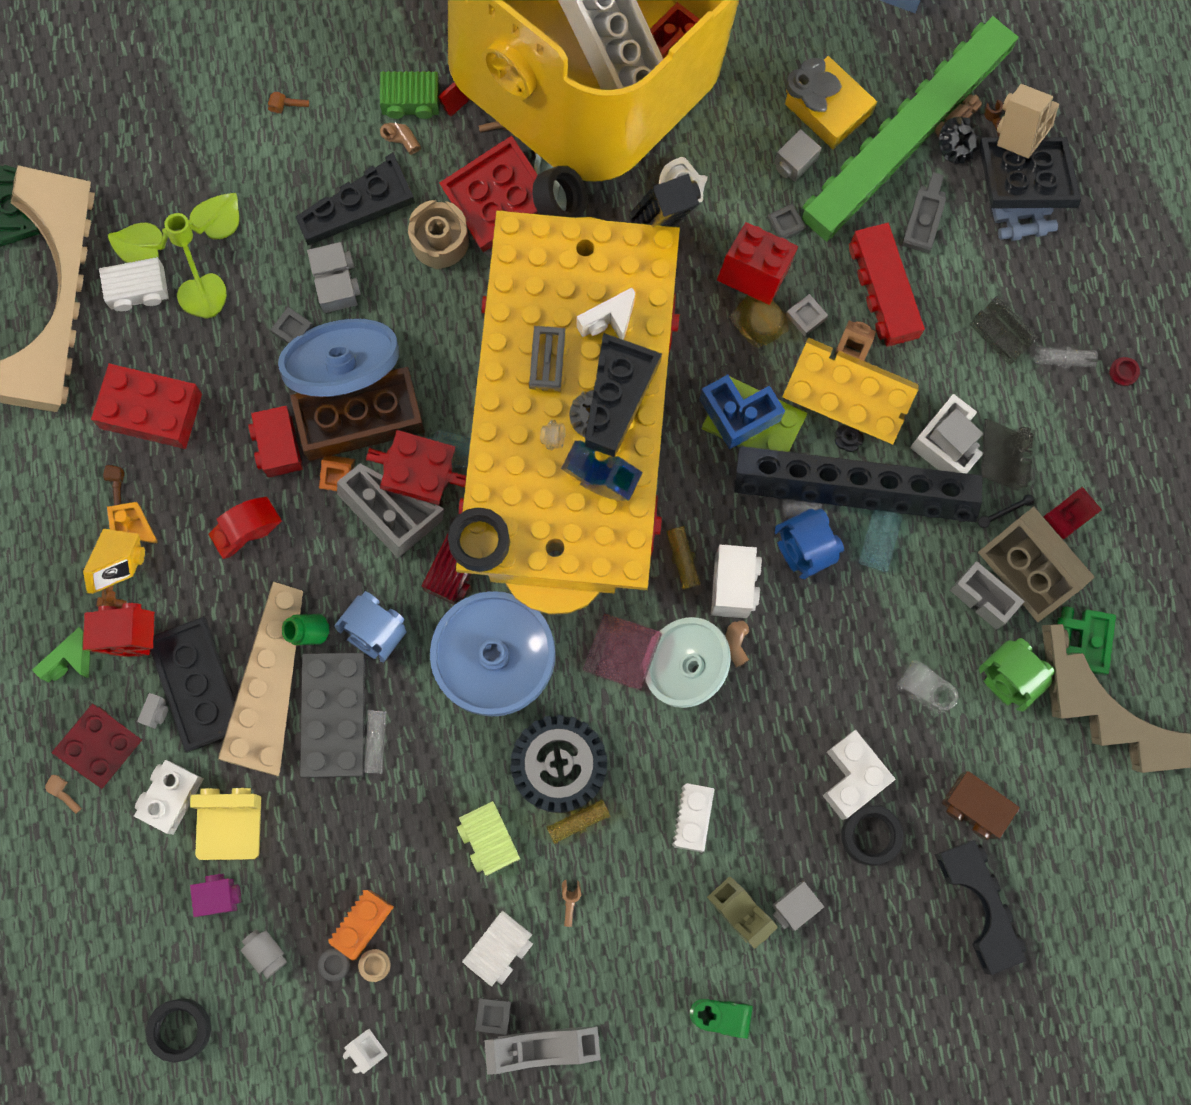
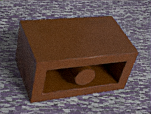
M969 771L960 774L942 801V804L947 807L946 813L959 822H962L963 819L974 826L972 831L987 841L989 838L993 840L1000 839L1020 809L1015 803Z

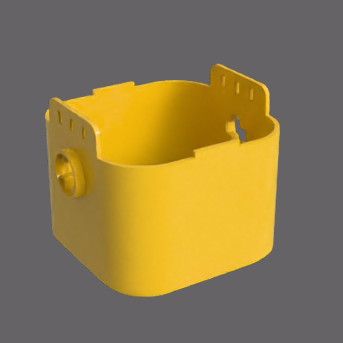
M448 0L449 70L461 92L551 166H568L574 169L584 181L610 180L632 169L713 88L720 75L739 0H636L649 29L677 2L700 20L669 49L668 55L642 80L631 86L614 90L601 89L558 0Z

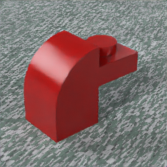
M267 496L255 498L240 503L223 513L216 519L219 524L208 535L221 557L226 559L233 556L248 541L267 536L282 520Z

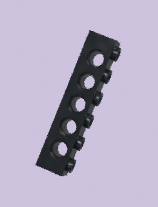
M689 174L653 186L629 213L628 216L631 223L652 225L653 227H675L699 205L698 199L701 198L699 186L695 180L691 181Z

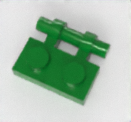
M1062 607L1061 618L1057 619V624H1063L1064 630H1067L1069 635V647L1066 648V653H1083L1093 674L1108 675L1116 615L1086 609L1082 611V619L1076 620L1073 619L1074 608ZM1072 631L1080 632L1078 647L1070 646Z

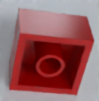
M745 222L726 254L716 281L770 305L789 271L799 246L789 242L787 239L773 235L758 226Z

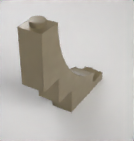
M1063 624L1042 625L1045 659L1055 671V674L1051 677L1052 684L1049 687L1052 717L1063 719L1089 716L1092 743L1101 746L1129 743L1132 770L1146 773L1191 768V732L1166 730L1149 724L1127 711L1098 682L1083 653H1066V648L1069 647V635L1067 630H1064Z

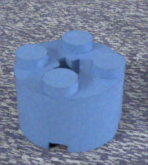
M365 591L362 596L358 595L334 626L340 634L343 630L350 634L347 640L352 645L373 659H376L379 655L380 662L384 663L406 634V627L402 624L405 619L393 609H389L388 612L378 605L380 603L379 600Z

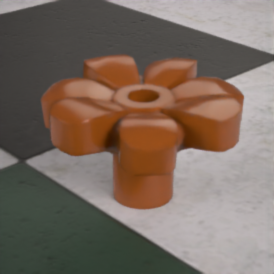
M114 585L103 589L102 597H98L96 606H115L117 609H120L122 604L127 603V601L115 598L116 592L113 591Z

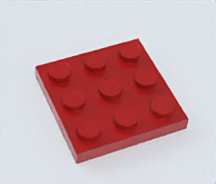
M512 136L439 182L451 203L462 211L466 219L467 228L482 252L493 247L496 211L538 214L532 196L533 183L537 173Z

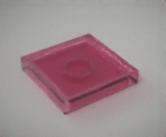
M604 613L583 671L641 691L662 633Z

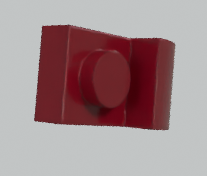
M1082 486L1043 516V518L1064 540L1102 511V509Z

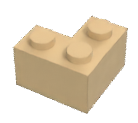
M1020 84L1013 94L1009 93L1004 101L1002 109L1006 112L997 128V133H1000L997 146L1029 158L1053 127L1059 103L1052 101L1053 96Z

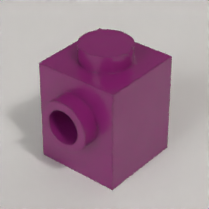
M224 874L205 876V883L190 885L193 917L238 911L237 904L241 903V890L239 884L234 885V879H225Z

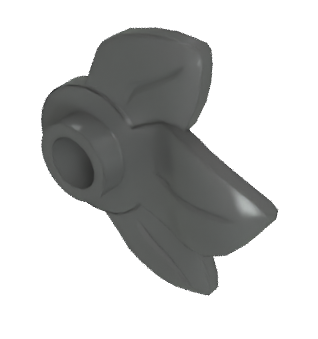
M820 58L805 60L800 68L793 70L786 79L788 93L794 98H801L806 107L818 112H825L827 110L826 97L835 95L842 88L840 81L835 75L825 72V61Z

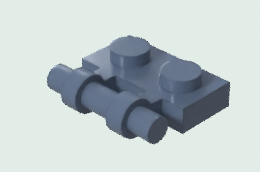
M1053 208L992 209L995 223L1007 222V227L998 229L1000 240L1011 239V241L1021 240L1022 236L1035 234L1036 237L1046 236L1048 232L1058 230L1056 219L1046 221L1043 217L1044 215L1052 214ZM1032 218L1033 223L1021 225L1018 220Z

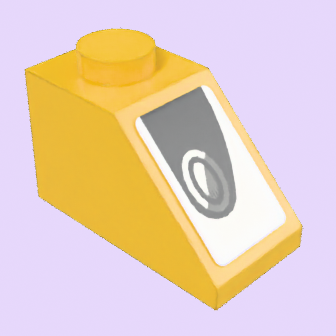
M110 529L102 530L83 571L87 593L94 594L133 577L137 566L142 565L145 557V548L141 547L139 534Z

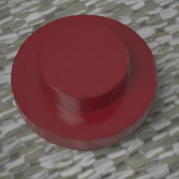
M1121 357L1111 364L1109 373L1111 379L1116 384L1130 386L1138 380L1140 368L1134 359Z

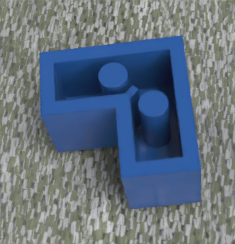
M729 375L702 388L699 398L729 449L777 424L782 420L785 409L770 385L743 400Z

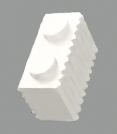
M158 257L99 268L103 298L110 309L128 311L132 309V305L144 304L146 306H155L160 304L161 300L169 299L164 266Z
M687 783L681 788L683 792L680 794L682 797L679 800L681 804L678 806L680 811L677 812L679 817L676 819L678 823L675 825L677 828L674 831L676 836L673 837L675 842L672 845L674 848L704 852L714 788Z
M502 911L462 963L490 986H493L496 981L502 985L513 971L509 966L516 955L522 959L533 945L529 941L533 934L506 912Z

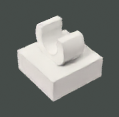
M368 1029L344 1047L346 1052L343 1054V1058L347 1059L351 1056L357 1065L353 1072H362L364 1074L388 1054L371 1030Z

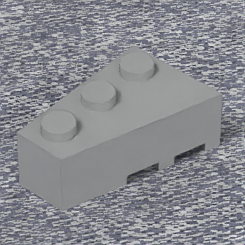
M360 463L337 481V495L384 545L399 558L443 521L444 508L380 489L383 475Z

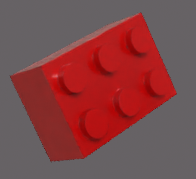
M109 363L91 420L103 430L186 449L203 394L194 383Z

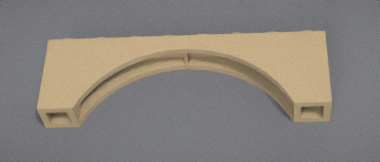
M17 166L11 204L21 210L35 224L45 238L55 261L58 292L54 313L42 333L21 351L0 360V403L57 412L61 404L66 405L69 388L63 386L65 375L70 376L72 368V358H67L68 348L74 347L76 330H71L72 319L77 320L80 303L75 302L76 292H81L84 277V275L78 273L80 264H85L87 247H83L82 244L83 237L89 236L91 220L86 219L87 209L92 210L95 193L89 192L90 181Z

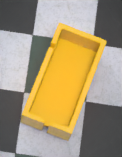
M808 338L782 397L893 445L904 422L905 414L907 415L918 392V384L841 351H838L835 360L829 358L833 350L832 347Z

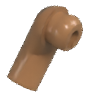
M385 123L381 126L380 135L386 141L403 144L410 155L421 150V145L407 125Z
M744 621L732 622L725 634L730 647L731 660L736 668L749 661L741 647L744 636L749 633V627Z

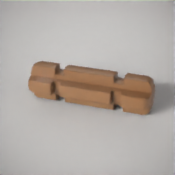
M969 95L962 102L963 105L960 104L945 118L944 122H941L935 128L938 138L943 125L949 119L959 116L970 118L973 113L975 114L981 108L982 102L977 95Z

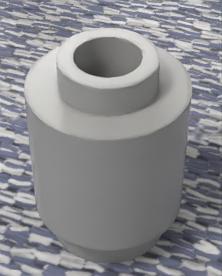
M256 929L243 939L242 943L245 946L241 949L242 954L259 975L263 973L266 979L287 963L283 957L285 953L267 930L260 933Z

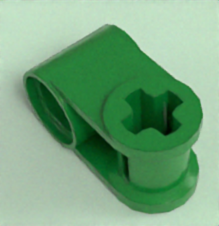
M699 999L691 1005L689 1011L690 1019L698 1028L731 1037L749 1038L752 1005L709 999ZM705 1006H708V1010L713 1013L712 1018H707L706 1022L703 1023V1019L698 1017V1012L704 1011Z

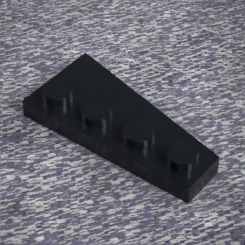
M393 152L386 156V161L377 167L371 166L363 171L364 175L353 183L348 181L339 187L340 191L332 197H324L296 216L307 246L415 203L413 194Z
M603 333L585 447L615 458L658 369L662 353Z

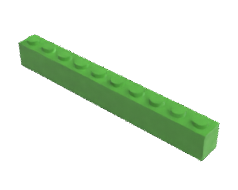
M994 16L986 24L980 22L970 36L972 38L967 43L962 41L952 53V59L949 62L943 60L934 71L935 76L930 81L925 79L916 89L915 93L917 95L912 100L909 98L905 99L897 109L898 114L893 119L888 117L878 129L880 133L874 139L871 136L867 138L859 149L861 152L855 158L850 156L841 167L842 172L837 177L832 175L828 178L821 188L823 191L817 197L812 195L802 207L805 210L802 217L803 222L828 242L935 131V128L941 122H944L945 118L1013 50L1019 38Z

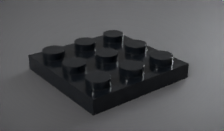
M1044 137L1029 158L997 146L999 138H981L979 148L991 209L1079 208L1081 196L1067 137Z

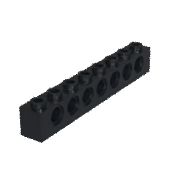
M740 446L734 493L977 523L982 505L983 475Z

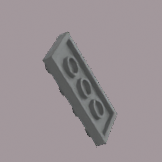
M364 653L302 654L301 778L364 777Z

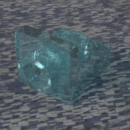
M441 430L427 437V439L455 446L452 467L460 469L468 467L471 438Z

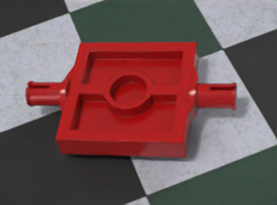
M397 430L393 444L387 453L371 448L368 450L366 461L383 465L384 474L380 484V489L439 505L442 493L448 486V483L464 488L466 486L467 476L452 472L455 446Z

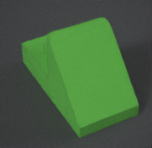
M78 627L32 671L46 682L56 681L65 675L68 671L66 666L70 663L80 675L89 678L90 651L83 650L84 629Z

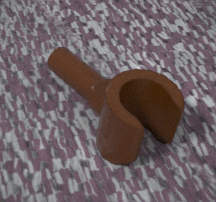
M997 100L995 104L997 111L990 109L989 103H987L984 112L986 119L993 122L996 131L1003 111V103L1000 100Z
M106 465L103 478L105 481L113 482L114 506L122 504L121 483L123 482L125 472L121 467Z

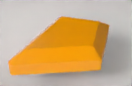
M138 502L107 507L110 530L137 533L140 536V541L157 543V539Z

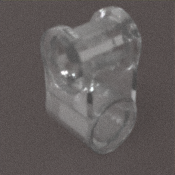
M915 660L911 662L896 684L899 691L903 692L905 690L909 693V698L918 701L937 714L948 712L958 701V692L952 684L936 675L923 663ZM943 692L947 695L945 697L946 701L940 704L938 702V695Z

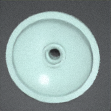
M682 618L668 624L653 638L645 655L644 676L649 689L659 700L674 707H693L707 701L720 689L728 675L731 662L728 641L718 627L701 618ZM699 665L698 669L693 673V667Z

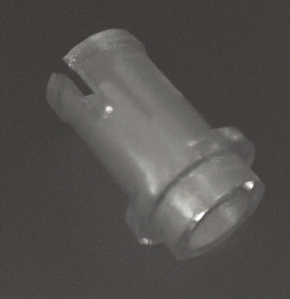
M792 499L784 500L782 504L783 515L785 518H792L807 509H814L816 511L820 508L822 509V503H809Z

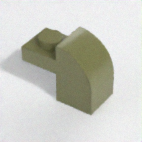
M728 877L707 896L709 901L737 934L754 949L767 940L778 928L774 921L755 904L745 889L732 877Z

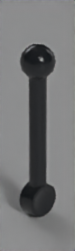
M1027 494L1023 497V500L989 517L981 516L978 519V525L981 528H987L990 522L1024 505H1033L1035 499L1032 495Z

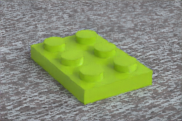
M730 377L743 400L760 391ZM779 400L785 409L782 420L737 446L789 452L808 413ZM707 415L701 429L722 438L710 416Z

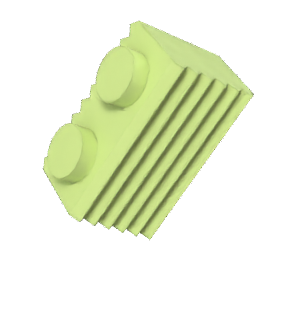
M493 801L459 817L461 825L457 826V830L464 844L470 842L475 853L470 855V858L477 872L483 870L485 875L488 876L520 860L518 852Z

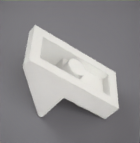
M633 288L578 315L577 329L581 336L585 337L588 334L592 336L603 332L610 323L618 338L624 340L634 306L635 292Z

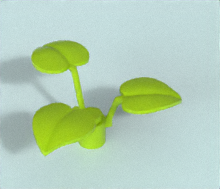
M236 193L219 195L198 204L192 210L190 220L181 213L169 215L164 223L165 228L162 229L163 236L161 231L151 223L133 224L123 230L108 234L113 250L126 263L159 257L158 250L165 249L169 237L172 244L183 247L195 279L185 281L178 289L177 299L181 308L191 315L206 319L216 316L223 309L227 297L224 282L213 273L206 274L201 278L199 277L188 244L193 239L192 230L197 234L205 232L211 239L226 238L237 230L240 216Z

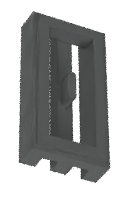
M534 326L529 389L536 390V388H542V390L554 389V391H561L565 328ZM540 334H546L543 379L536 380ZM553 335H558L555 381H549Z

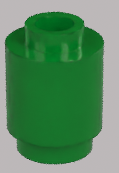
M322 614L292 615L282 625L284 639L293 645L322 644L326 641L329 634V624Z

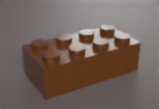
M408 367L391 370L375 383L342 395L323 397L300 393L290 395L303 452L309 461L393 441L397 430L413 435L425 433Z

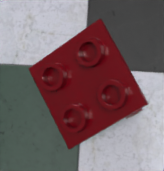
M92 703L51 753L103 789L142 739L108 715L109 713L103 708Z

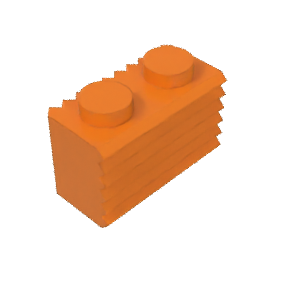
M363 890V895L359 896L360 901H355L356 906L351 907L352 911L347 912L348 917H344V922L340 923V928H336V933H332L333 938L328 939L331 946L352 961L357 960L394 908L393 905L372 890Z

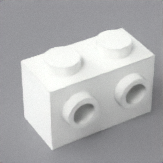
M164 760L163 764H158L150 778L153 782L147 793L143 792L135 804L137 811L134 817L167 834L174 835L190 806V796L196 795L204 778L173 762Z

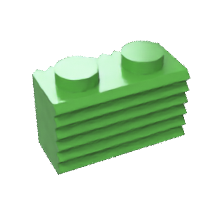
M380 72V108L382 115H387L393 119L402 118L404 115H416V117L421 119H428L432 115H439L438 97L440 95L438 72Z

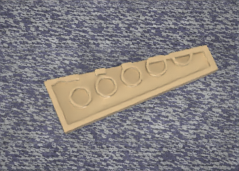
M276 582L272 583L218 760L279 776L296 645L284 639L282 625L287 618L300 614L302 590Z

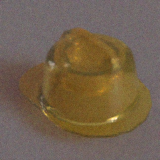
M747 295L729 316L734 326L746 340L757 348L777 340L781 335L789 331L788 320L785 314L773 300L768 305Z

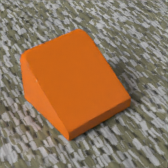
M338 456L324 457L321 461L319 488L337 491V481L354 469L355 459Z

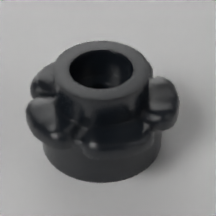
M841 425L835 432V443L842 450L854 452L858 449L859 445L863 444V433L853 427ZM851 435L852 439L848 440L846 436Z

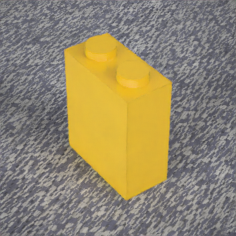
M827 56L824 59L825 72L835 75L842 85L838 93L826 97L827 110L825 112L813 111L806 107L801 98L792 97L787 90L785 105L831 149H834L873 114L877 101L833 59Z

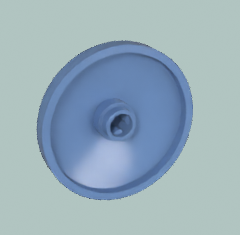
M367 319L338 320L316 326L306 331L303 335L294 338L281 352L278 366L283 382L291 390L309 396H336L360 390L384 377L395 366L399 358V346L395 333L388 326L380 322Z
M497 591L482 592L461 600L442 617L431 641V668L440 689L457 706L481 716H503L528 706L545 689L555 665V643L550 627L539 611L530 609L516 600L510 593Z

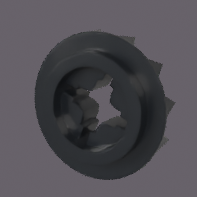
M953 117L943 125L940 131L939 148L944 158L949 162L956 164L964 163L966 159H973V152L979 149L977 140L981 136L976 132L978 125L973 124L970 118ZM958 135H965V138L962 140L964 145H957L959 141Z

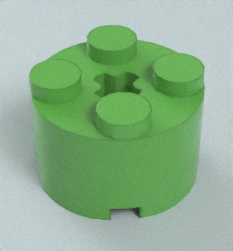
M1018 638L1016 641L1008 640L1004 642L979 667L980 674L985 671L987 675L984 683L1006 705L1009 706L1012 702L1019 705L1016 709L1018 711H1025L1051 686V677L1055 674L1053 667L1048 662L1040 660L1032 652L1030 644L1022 638Z

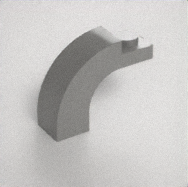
M598 1027L526 1032L484 1040L487 1074H500L540 1066L583 1064L601 1060Z

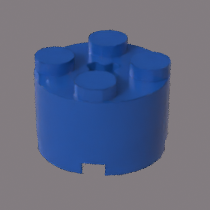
M821 508L816 511L814 509H807L775 527V535L780 533L782 538L781 541L777 542L778 547L793 572L799 570L803 573L799 576L801 579H806L837 563L839 553L844 551L841 539L837 535H833L828 525V516Z

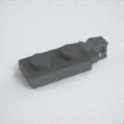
M933 172L928 186L921 185L916 194L901 246L930 253L947 198L945 197L946 193L940 191L944 175Z

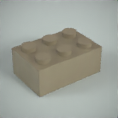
M1035 507L1027 511L978 552L1005 585L1024 600L1023 606L1037 622L1057 609L1095 578Z

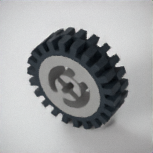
M547 716L544 719L531 723L516 740L511 754V773L518 791L535 807L552 813H566L577 810L589 803L601 789L607 772V754L605 753L603 742L598 737L599 735L587 723L581 722L572 716ZM565 742L572 745L578 752L576 756H571L567 751L560 749L561 759L568 762V765L563 766L564 777L571 773L574 766H579L582 769L578 778L567 786L554 787L545 783L540 777L542 772H547L551 777L558 779L557 769L550 767V763L555 761L554 751L547 755L544 762L537 760L540 751L550 743Z

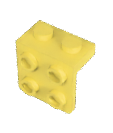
M205 788L200 789V794L190 796V807L197 809L195 855L199 860H250L258 858L260 854L261 796L251 794V788H232V794H220V789Z

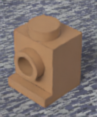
M849 320L835 354L841 351L864 361L876 331L863 322H852ZM845 345L857 349L861 352L859 353L857 351L845 347Z

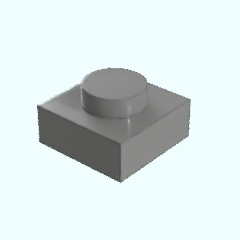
M810 294L786 313V316L804 337L828 318V314Z
M149 693L137 722L156 729L157 724H162L167 716L168 707L165 706L167 700Z

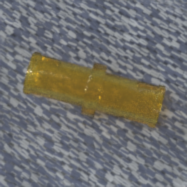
M681 526L666 531L674 556L671 560L677 566L682 589L701 585L693 560L696 556L694 552H691L685 527Z
M600 799V801L580 811H577V809L571 811L570 816L546 827L554 844H557L559 841L577 832L581 834L587 832L586 828L611 817L603 799Z

